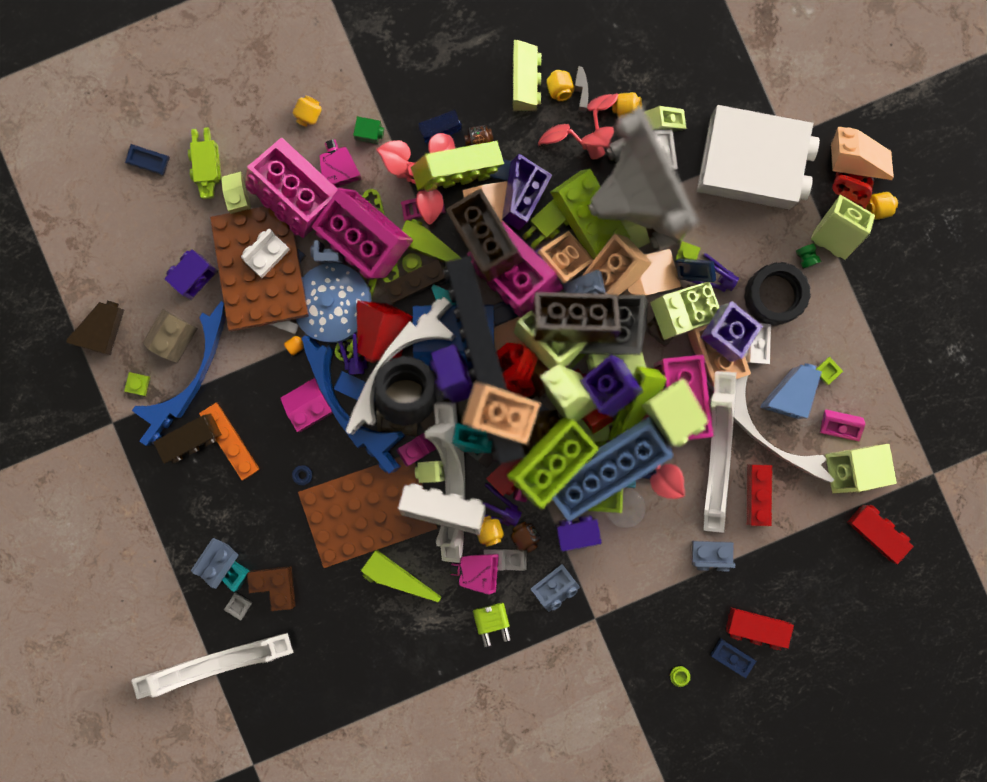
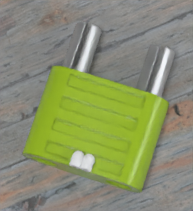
M504 603L473 610L478 634L482 636L484 647H487L484 634L486 635L488 646H491L488 633L500 629L504 642H507L504 628L507 639L510 641L507 628L510 625Z

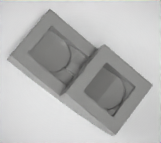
M579 66L574 91L582 92L578 112L586 113L588 83L583 67Z
M484 549V554H498L497 570H527V551Z

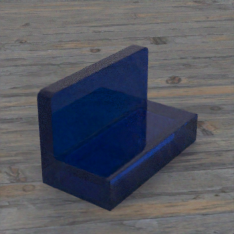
M455 110L418 123L425 144L429 143V140L435 134L444 133L450 135L462 130L461 121H459Z

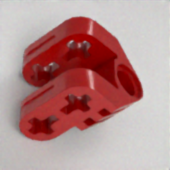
M836 172L833 191L837 195H842L866 209L872 196L874 177L848 174L846 176L842 175V172ZM867 178V183H864L861 180ZM839 184H843V185H845L846 187H843V189H840V188H839Z
M507 342L496 351L500 367L506 370L502 374L505 387L519 397H530L535 392L533 381L530 378L538 357L536 353L522 344Z

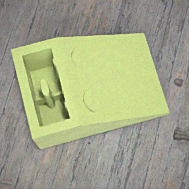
M710 282L682 289L650 302L664 340L709 324L719 308Z

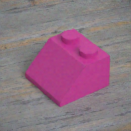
M315 378L280 398L286 414L297 432H302L333 414Z

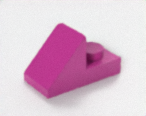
M425 433L398 448L397 452L406 467L437 448L429 439L425 438Z

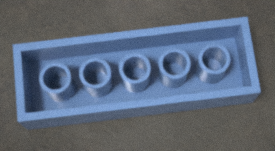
M648 417L600 447L552 499L566 519L571 521L673 457L672 449L651 418Z

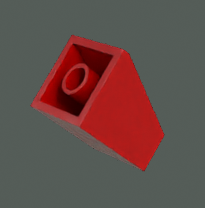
M358 300V353L364 356L366 361L376 363L377 360L382 358L385 351L406 325L412 321L413 316L388 303ZM403 350L397 353L392 359L400 358L402 356Z

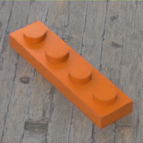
M214 403L199 413L200 416L212 414L222 434L216 440L242 481L260 470L218 403Z

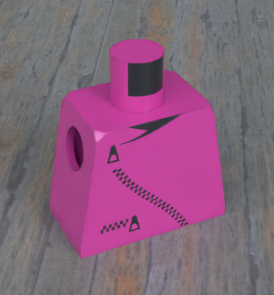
M335 139L325 142L327 153L319 155L322 175L335 187L362 180L347 148H338Z
M498 554L461 557L460 564H451L450 574L460 576L459 585L485 594L495 593Z

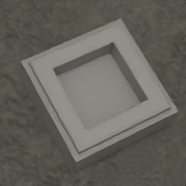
M235 592L224 610L241 621L253 602Z

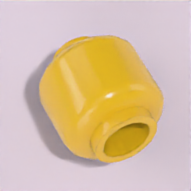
M555 70L547 78L546 84L553 99L565 101L572 96L575 86L568 72Z
M634 92L618 94L616 102L612 105L613 113H617L618 118H621L633 112L635 108L642 105L641 97H638Z
M307 95L305 98H299L292 112L294 117L297 118L296 122L305 127L308 124L314 125L322 111L319 105L320 102Z
M890 192L872 194L866 210L875 215L874 219L891 217L898 207V201Z
M491 516L484 517L480 535H477L479 542L485 544L486 547L500 543L501 538L504 537L499 519H491Z

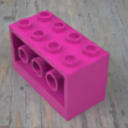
M282 137L247 167L246 189L251 194H255L260 198L261 203L266 208L273 210L280 221L287 223L291 231L302 238H305L313 230L311 226L338 190Z
M338 188L311 226L317 231L315 234L319 238L327 240L334 251L341 252L345 256V260L353 266L356 265L360 269L359 272L368 279L386 278L413 242L412 238L357 191Z
M502 221L501 223L522 256L523 262L488 282L471 252H468L467 255L471 257L475 273L481 279L484 278L487 281V285L494 292L497 291L500 295L499 297L507 305L509 304L516 315L521 318L532 310L535 292L559 293L564 288L556 272Z
M704 355L667 358L656 362L654 369H657L666 378L665 387L662 391L674 382L685 379L708 420L703 425L705 427L703 431L697 435L692 433L687 439L698 440L713 437Z

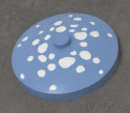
M339 263L322 264L307 272L302 279L309 316L296 319L300 328L310 337L325 343H338L352 338L353 333L357 334V301L372 302L370 289L364 278L354 269Z

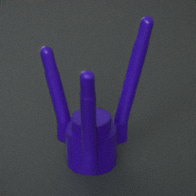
M704 253L705 258L709 261H714L715 271L720 274L718 279L720 285L711 283L712 288L719 289L722 292H725L726 289L732 291L739 277L735 276L734 273L727 270L707 253ZM686 280V281H688V282H692V283H695V284L704 283V282H702V281H689V280Z
M353 333V358H349L350 362L348 361L343 342H338L345 370H348L349 375L364 374V368H367V361L364 356L363 360L358 358L357 336Z
M485 483V486L510 507H506L503 511L484 502L483 505L502 515L501 518L491 516V519L496 518L499 519L500 523L508 527L509 525L515 527L522 512L517 510L518 506L512 504L491 485Z

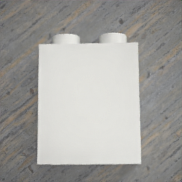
M717 105L710 117L697 192L789 210L799 202V199L807 200L811 191L812 176L804 175L806 160L814 161L819 148V137L811 136L813 123Z

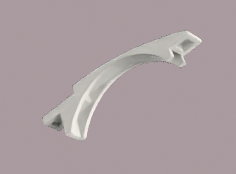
M446 298L437 299L431 306L432 310L427 315L423 314L418 319L417 326L409 322L385 351L367 380L346 429L348 434L353 435L365 422L372 426L377 422L374 409V379L378 373L377 371L384 363L389 362L404 348L417 342L433 339L452 341L456 337L439 321L452 306Z
M715 372L714 394L711 400L713 437H711L709 476L704 508V531L724 533L734 422L736 373Z
M706 375L707 386L714 391V387ZM748 375L736 379L734 421L750 437L780 459L825 482H833L832 476L821 466L826 460L823 455L797 456L774 447L761 436L753 425L747 410L745 390Z
M436 402L434 404L436 424L425 431V438L435 445L440 454L445 474V495L457 494L462 496V500H465L464 452L452 444L455 424H458L456 403ZM441 525L436 545L441 546L442 561L461 563L464 531Z
M288 633L143 675L132 679V684L137 699L150 695L155 697L215 674L252 664L272 661L275 658L292 654L293 650Z

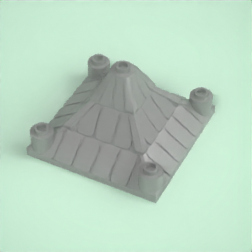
M641 105L635 108L633 112L617 119L616 130L620 137H624L610 143L609 149L606 150L609 159L614 160L617 164L612 175L608 177L597 193L590 199L591 204L588 206L591 214L599 219L628 220L649 229L653 228L655 232L651 233L650 243L653 249L657 248L661 251L680 243L698 223V219Z

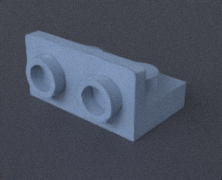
M314 240V245H311V257L314 258L315 262L319 264H344V256L333 249H325L323 243Z
M599 270L563 284L564 293L606 294L602 273Z
M213 538L191 569V572L202 577L210 587L216 589L239 555L228 544Z
M692 541V565L701 571H709V567H717V571H729L730 568H735V563H733L734 543Z
M561 564L534 585L531 590L549 612L559 608L562 604L561 602L567 597H573L580 586L563 564Z

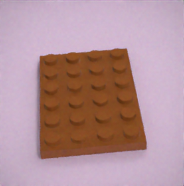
M265 206L210 217L228 330L233 332L308 317L309 313L296 238L290 226L284 221H280L276 217L275 212ZM270 229L290 250L261 278L243 261L241 256L248 246H252L257 241L260 233Z
M398 457L395 460L401 467L396 472H384L379 465H375L298 492L323 568L438 529L437 524L403 516L398 509L405 485L417 484L425 490L423 483H419V479L415 477V467H417L415 462L406 467L401 457Z

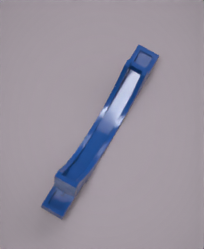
M220 301L210 316L202 313L199 317L205 335V352L201 367L190 385L176 397L166 402L150 406H135L132 409L134 413L151 424L140 439V442L145 446H151L154 444V441L161 438L162 435L160 433L164 428L170 426L173 421L172 416L176 418L183 416L200 389L215 356L225 324L226 312L224 302Z
M303 336L302 342L318 386L337 421L346 432L351 417L341 407L333 391L330 375L333 349L330 345L327 347L324 345L320 346L310 336ZM361 426L353 435L348 434L357 448L366 446V451L379 461L378 465L384 472L393 473L401 467L388 451L405 437L402 431L379 432Z

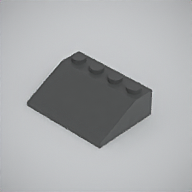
M618 295L620 333L616 343L588 342L579 354L641 355L649 305L645 295Z

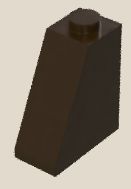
M107 300L106 304L99 302L68 337L66 343L111 355L124 309L118 308L119 304Z

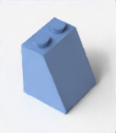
M807 363L792 368L764 400L760 408L796 419L808 418L822 371L816 370V366Z

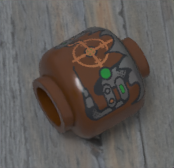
M486 125L471 127L468 129V135L464 136L466 147L494 142L492 130L488 129Z
M523 522L512 529L511 539L520 552L527 551L530 553L538 548L537 543L541 537L533 524Z

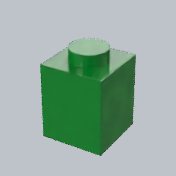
M357 116L353 136L356 141L378 145L379 139H383L385 128L382 127L380 120Z

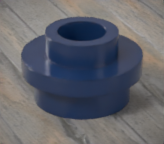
M297 466L292 472V479L298 485H306L312 479V471L307 466ZM300 472L306 473L305 479L299 477Z

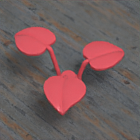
M618 94L603 95L593 99L588 104L587 109L588 111H593L595 131L586 135L581 140L570 129L569 124H561L547 130L540 138L538 145L557 143L568 134H571L582 145L583 150L587 149L591 159L594 160L602 157L605 154L604 147L609 148L614 129L613 127L599 128L597 113L599 110L602 111L611 107L616 102Z
M438 133L429 140V153L455 149L454 140L450 135ZM390 141L376 149L386 169L391 174L396 175L400 179L407 178V182L416 184L411 167L416 162L408 161L411 151L406 143ZM424 189L417 193L416 203L423 220L430 225L442 212L444 205L443 197L437 189L426 192Z
M646 414L641 421L648 418V414ZM665 464L661 468L660 466L655 468L657 473L650 478L651 487L655 493L669 499L685 496L683 474L677 466Z

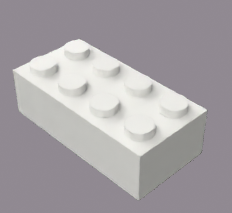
M417 484L405 485L398 508L401 515L480 535L486 513L485 505H482V501L470 499V501L462 500V496L457 494H450V496L442 495L440 490H423V487Z

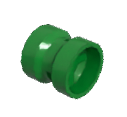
M815 243L796 250L797 256L801 258L800 264L802 269L822 262L820 256L816 254L817 248Z

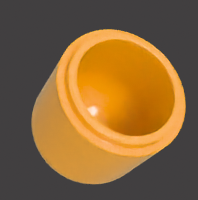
M293 336L284 343L287 351L293 356L304 348L302 338L299 336Z

